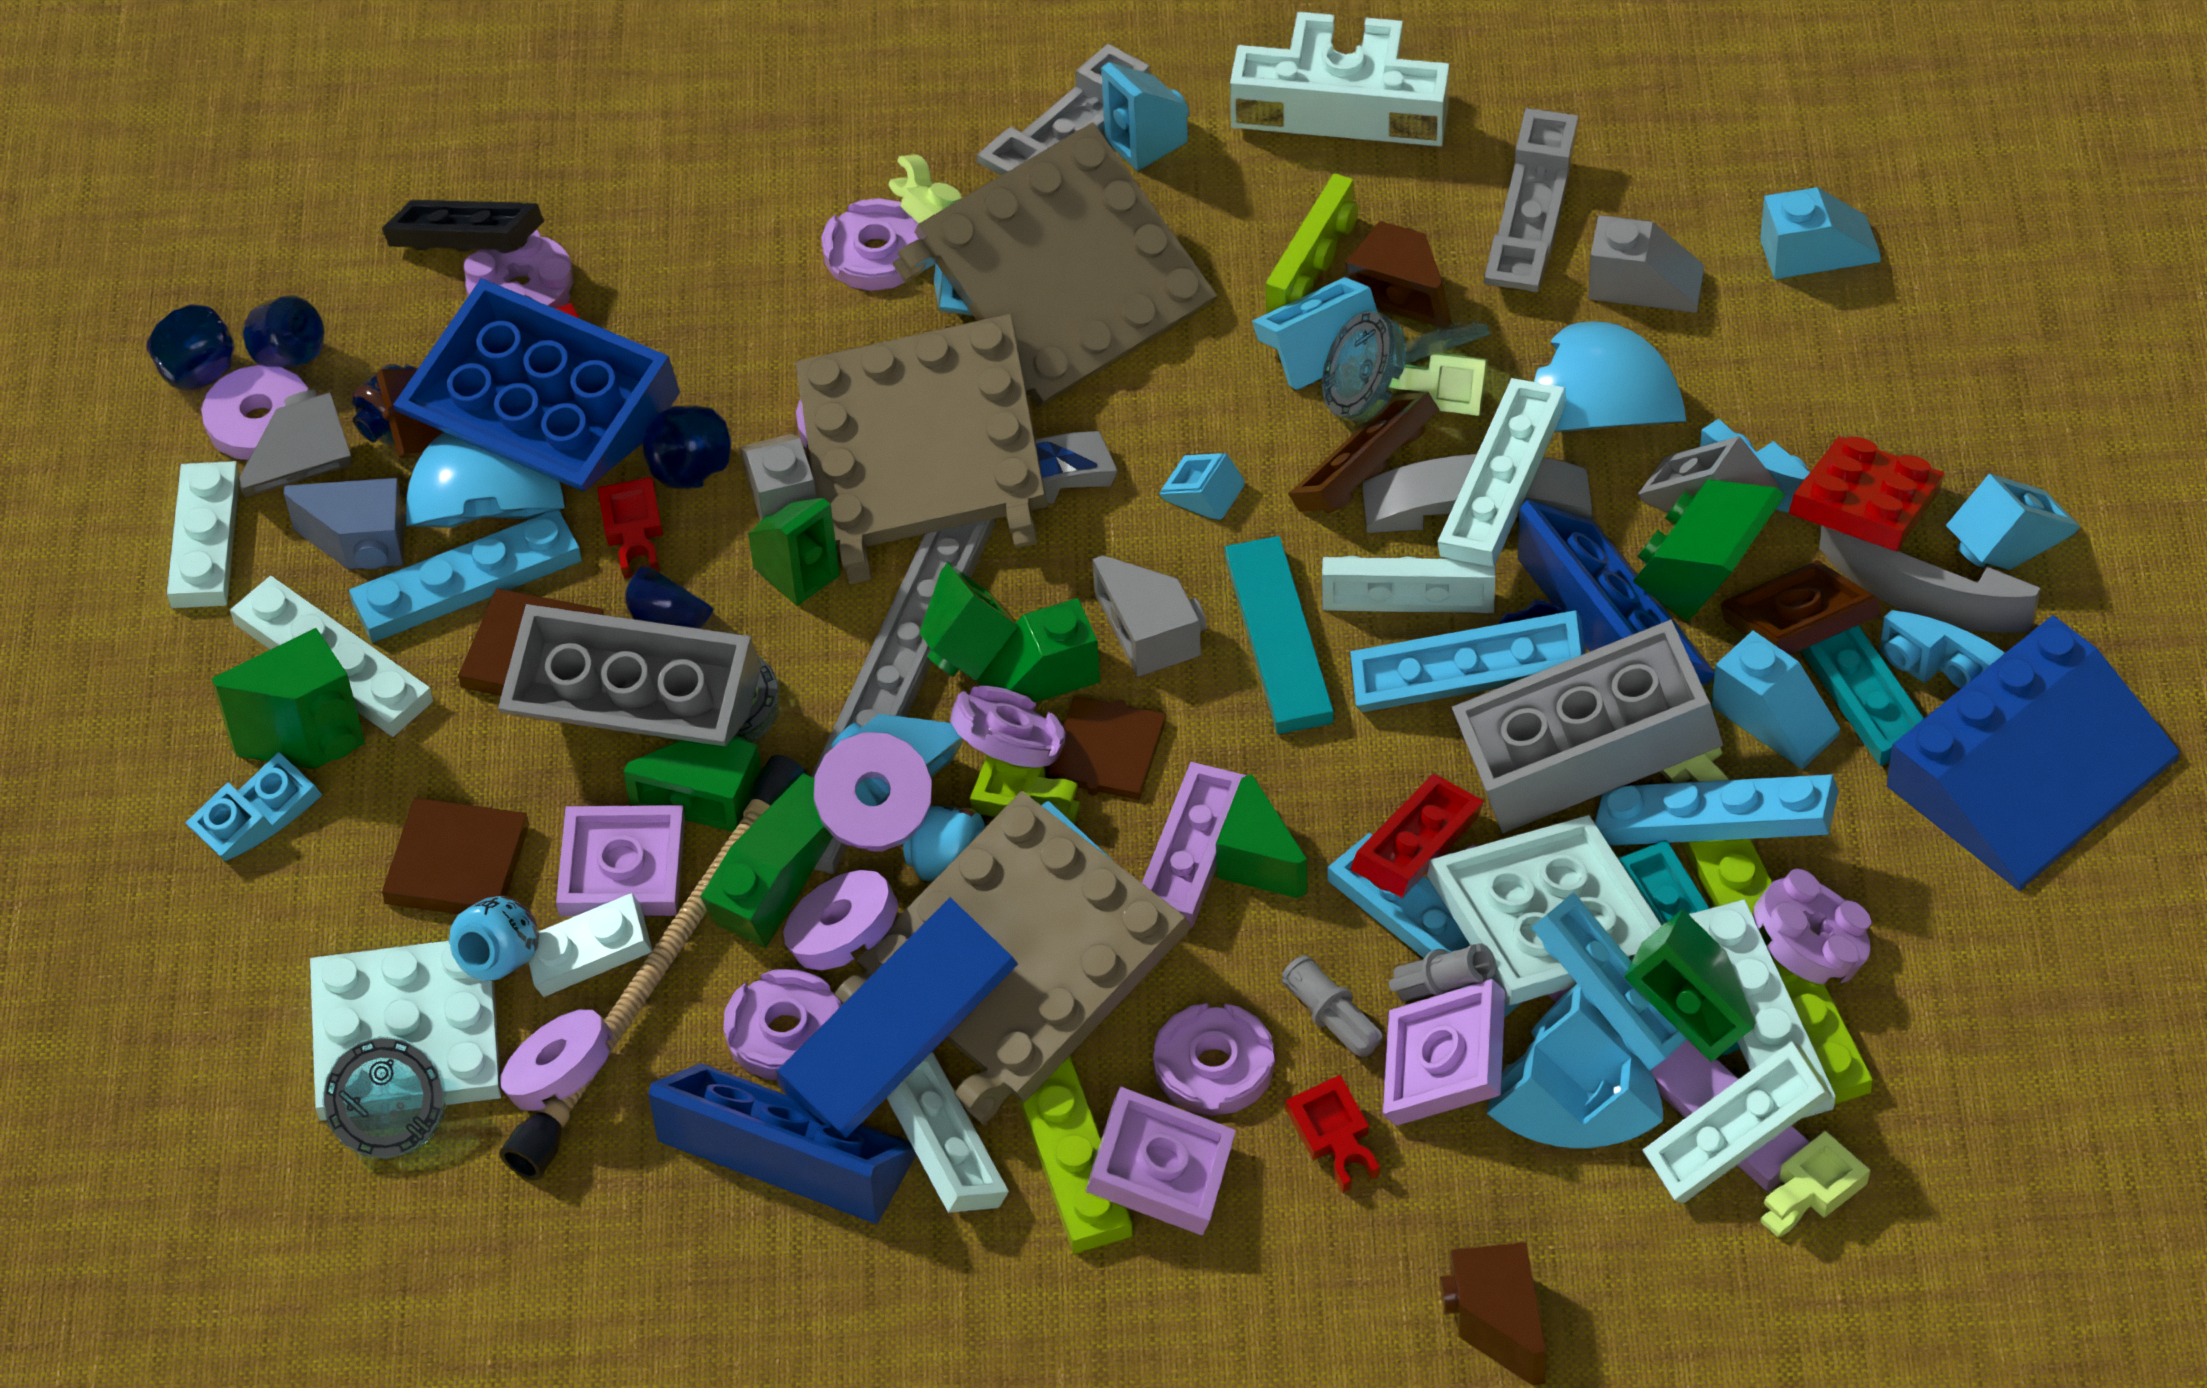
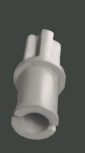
M1481 943L1452 952L1436 949L1429 952L1423 960L1396 967L1393 970L1394 979L1389 980L1390 991L1397 992L1401 1001H1411L1433 994L1438 996L1463 986L1492 979L1496 970L1495 958L1492 951Z
M1309 955L1296 958L1286 967L1282 974L1284 978L1281 979V983L1312 1012V1021L1318 1027L1327 1026L1353 1054L1363 1058L1371 1055L1374 1049L1381 1044L1382 1033L1352 1003L1353 995L1349 989L1343 986L1338 987L1325 975Z

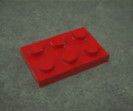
M1838 436L1793 494L1788 514L1897 552L1938 495L1945 472L1931 468L1929 462L1917 456H1896L1878 450L1876 444L1865 438L1855 436L1844 438Z

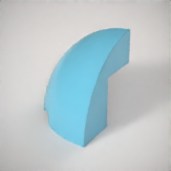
M1599 321L1578 322L1568 325L1551 340L1556 349L1551 364L1537 369L1534 382L1565 387L1566 405L1554 433L1616 426H1650L1686 422L1685 407L1680 389L1663 357L1643 337L1620 325Z
M443 432L424 450L413 470L406 498V526L453 528L485 517L532 519L545 513L565 508L560 481Z
M1578 984L1574 985L1532 1029L1531 1034L1535 1040L1528 1046L1523 1056L1513 1064H1508L1505 1067L1501 1077V1095L1490 1099L1487 1114L1498 1123L1519 1135L1540 1143L1568 1148H1595L1621 1143L1651 1130L1663 1121L1662 1101L1651 1071L1648 1070L1638 1056L1627 1049L1619 1033L1600 1010L1588 1002Z

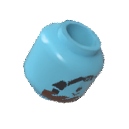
M931 806L922 827L903 844L906 864L913 866L915 873L921 880L933 882L985 829L983 818L977 810L970 808Z
M505 895L490 896L458 914L450 927L449 945L454 960L460 969L470 977L482 981L500 980L531 960L538 947L539 932L535 918L530 910L519 900Z

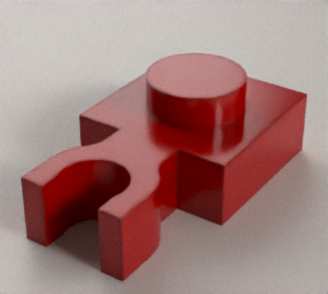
M653 477L597 487L608 546L622 544L619 549V561L623 578L632 577L629 564L636 556L648 557L652 573L660 572L655 547L648 540L649 538L664 536Z
M1341 1074L1286 1100L1285 1110L1312 1160L1314 1161L1329 1153L1334 1160V1177L1342 1193L1351 1189L1352 1180L1344 1169L1349 1163L1362 1164L1366 1168L1370 1179L1379 1176L1380 1166L1368 1148L1361 1146L1356 1141L1368 1135L1369 1125Z

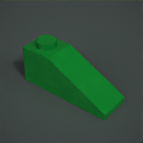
M804 773L729 848L700 896L716 925L764 948H767L833 839V835L822 825L814 804L815 778Z

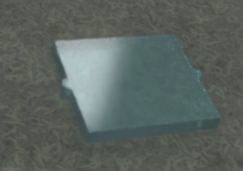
M1478 322L1456 323L1448 326L1447 329L1441 328L1389 346L1386 365H1404L1490 335L1487 324H1478ZM1378 351L1371 353L1374 363L1377 362Z

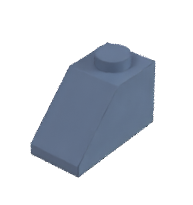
M397 478L286 485L284 487V496L293 530L346 569H377L380 567L403 566L405 511Z

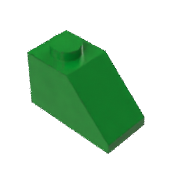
M824 498L791 502L776 514L763 518L748 533L753 568L796 606L840 576L831 504Z
M947 562L940 571L919 634L931 648L927 657L935 665L953 677L961 670L977 681L1017 629L1018 625L990 591Z
M1079 598L1023 614L1015 622L1018 625L1017 629L977 680L978 686L1004 688L1030 698L1034 703L1100 683L1098 640Z
M734 736L726 747L680 740L628 762L623 774L630 806L683 805L685 820L734 832L744 817V810L751 801L754 781L761 772L762 767L758 744L750 743L739 736Z
M1684 909L1641 943L1624 978L1710 1062L1714 1061L1753 1030L1756 1024L1726 950Z

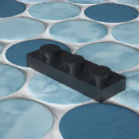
M410 200L382 227V231L388 245L391 247H413L415 250L451 248L459 252L481 249L510 253L522 248L527 243L529 236L544 222L538 203Z

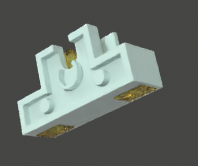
M1297 12L1290 49L1237 45L1230 80L1231 128L1442 146L1449 101V63L1399 59L1403 36V21L1366 18L1362 46H1357L1356 52L1351 54H1342L1334 50V15Z

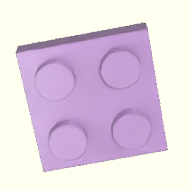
M683 805L566 806L556 898L559 917L580 915L630 893L641 904L643 916H676L678 913L685 829Z
M1490 979L1389 1010L1383 1115L1396 1126L1501 1095L1505 990L1498 983Z
M1120 1086L1109 1114L1085 1192L1203 1236L1210 1222L1236 1130Z

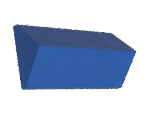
M1529 500L1524 502L1519 510L1518 560L1559 613L1575 610L1578 612L1582 620L1584 645L1590 652L1672 620L1701 684L1704 685L1710 682L1715 675L1713 669L1658 600L1633 583L1637 574L1593 519Z
M949 897L777 1070L778 1087L784 1094L846 1139L989 995L1018 963L1013 956Z
M702 1063L652 1082L648 1094L658 1142L874 1224L879 1223L916 1156L910 1141L863 1123L845 1139L787 1095Z

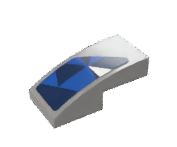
M1100 431L1068 433L1036 440L1047 503L1055 502L1060 488L1109 487L1112 485L1118 470Z

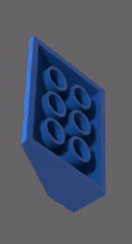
M481 278L393 406L396 412L584 492L654 433L680 394V390L668 355Z
M2052 615L1892 744L1887 787L2015 889L2020 891L2178 760L2180 751L2101 652Z

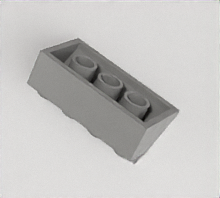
M526 604L498 710L501 714L726 747L749 717L761 664L751 636Z
M1672 620L1452 707L1502 834L1724 746L1711 704Z

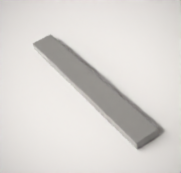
M995 519L924 535L811 777L815 778V774L825 754L832 749L831 744L849 725L856 722L862 727L878 714L907 717L932 663L927 657L931 648L919 634L940 571L948 562L971 578L993 531ZM833 837L814 869L834 875L847 845Z

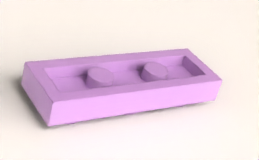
M1190 762L1142 882V884L1183 914L1191 928L1195 924L1216 870V841L1240 780L1247 776L1195 762Z

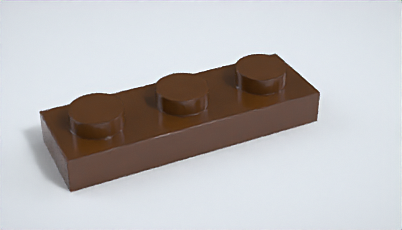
M1430 393L1399 394L1389 400L1288 493L1298 511L1324 510L1325 513H1332L1347 505L1354 497L1352 490L1363 480L1372 478L1385 470L1390 463L1388 457L1399 447L1415 441L1425 432L1424 424L1440 410Z

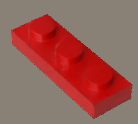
M1433 773L1356 852L1350 870L1370 880L1377 888L1390 891L1403 898L1428 872L1430 859L1443 856L1478 819L1484 800Z

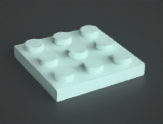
M1589 815L1430 859L1427 877L1469 944L1481 943L1492 951L1496 962V970L1492 979L1505 990V1001L1508 1006L1572 988L1577 984L1561 963L1549 955L1541 939L1531 929L1535 923L1573 892L1631 961L1641 943L1662 926Z
M449 941L310 958L315 1108L319 1121L328 1120L323 1102L326 1080L337 1060L355 1045L377 1038L403 1040L424 1052L438 1071L443 1090L442 1106L501 1098L494 980L482 981L475 979L460 969L452 956ZM372 1044L362 1047L363 1051L373 1048ZM397 1044L396 1048L405 1051L406 1046ZM378 1058L365 1062L353 1071L345 1086V1092L353 1099L360 1097L361 1101L359 1104L369 1112V1115L387 1113L392 1110L403 1111L422 1108L423 1091L419 1078L409 1066L396 1059H392L394 1061L392 1066L394 1073L393 1078L388 1084L376 1085L370 1079L369 1070L371 1066L376 1062H387L389 1060L388 1058ZM377 1064L372 1069V1078L378 1083H384L389 1080L391 1070L386 1064ZM379 1066L386 1067L389 1072L388 1077L382 1081L377 1080L374 1076V1071ZM380 1068L376 1074L379 1078H384L386 1071ZM432 1069L427 1070L430 1078H435ZM330 1082L328 1092L333 1093L334 1083ZM343 1092L341 1093V1095L347 1101H349L356 1109H358L363 1115H367V1113L363 1111L357 1104H355L348 1096H346ZM344 1101L348 1117L361 1116L354 1109L351 1112L348 1111L347 1105L349 1104ZM399 1102L404 1104V1108L401 1110L397 1108Z

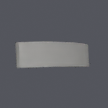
M1107 44L1076 70L1075 88L1023 132L1012 127L1005 130L977 154V163L999 175H1003L1094 122L1103 135L1105 133L1101 67L1111 62L1149 74L1150 65Z
M1530 108L1525 109L1515 149V166L1499 232L1498 235L1494 236L1484 276V284L1533 292L1539 291L1551 256L1564 202L1578 128V115Z
M1477 454L1451 456L1418 462L1393 469L1362 482L1366 532L1423 530V515L1450 514ZM1543 457L1522 505L1526 500L1592 519L1587 469L1571 463Z
M1824 526L1821 528L1819 549L1828 560L1852 582L1898 609L1930 617L1958 628L1983 632H2030L2035 624L2040 587L1989 567L1985 569L1977 583L1901 552L1881 547Z

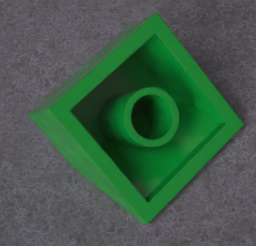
M1710 479L1703 484L1694 496L1684 491L1664 517V519L1673 524L1666 535L1657 529L1637 557L1645 562V564L1633 580V583L1686 622H1689L1733 572L1786 494L1777 487Z
M317 628L307 631L211 678L231 748L236 756L269 762L280 752L294 766L316 769L332 760L341 759L352 750L366 744L348 674Z

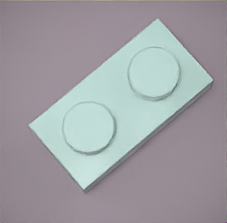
M630 893L539 931L538 947L529 961L534 986L543 997L653 952L641 904Z

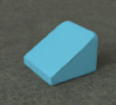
M1227 453L1184 455L1159 495L1164 501L1218 520L1225 516L1243 489L1245 482Z

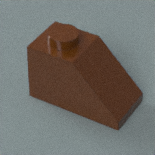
M1379 221L1345 261L1349 279L1371 288L1377 309L1447 329L1452 321L1443 282L1426 234L1410 228Z
M1519 1242L1451 1250L1450 1275L1440 1276L1439 1278L1440 1295L1444 1314L1455 1313L1459 1338L1530 1385L1544 1384L1546 1347L1527 1243Z

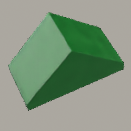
M1252 774L1245 776L1240 780L1216 841L1217 878L1299 898L1307 894V858Z

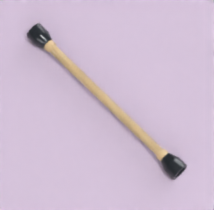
M773 755L770 757L754 781L751 801L743 812L744 817L740 824L736 827V830L729 837L721 852L718 853L717 858L714 859L709 869L703 875L702 880L699 881L690 897H688L671 925L668 926L667 931L664 932L659 942H657L652 950L653 952L644 961V965L640 967L636 976L633 977L624 994L621 995L612 1011L609 1012L608 1017L605 1018V1023L613 1031V1039L606 1041L607 1046L611 1049L610 1052H612L618 1040L621 1039L622 1034L625 1033L634 1017L638 1014V1011L642 1008V1005L645 1004L658 982H660L665 971L672 964L673 959L676 958L685 942L692 935L697 927L696 925L700 923L704 914L707 913L708 910L700 896L729 848L803 773L808 775L805 769L791 758L783 755ZM590 1081L568 1098L565 1097L559 1100L554 1094L552 1099L544 1102L547 1107H544V1109L539 1110L536 1114L517 1125L499 1152L502 1161L512 1171L531 1180L541 1178L558 1152L562 1129L570 1119V1111L574 1108L582 1093L585 1092Z

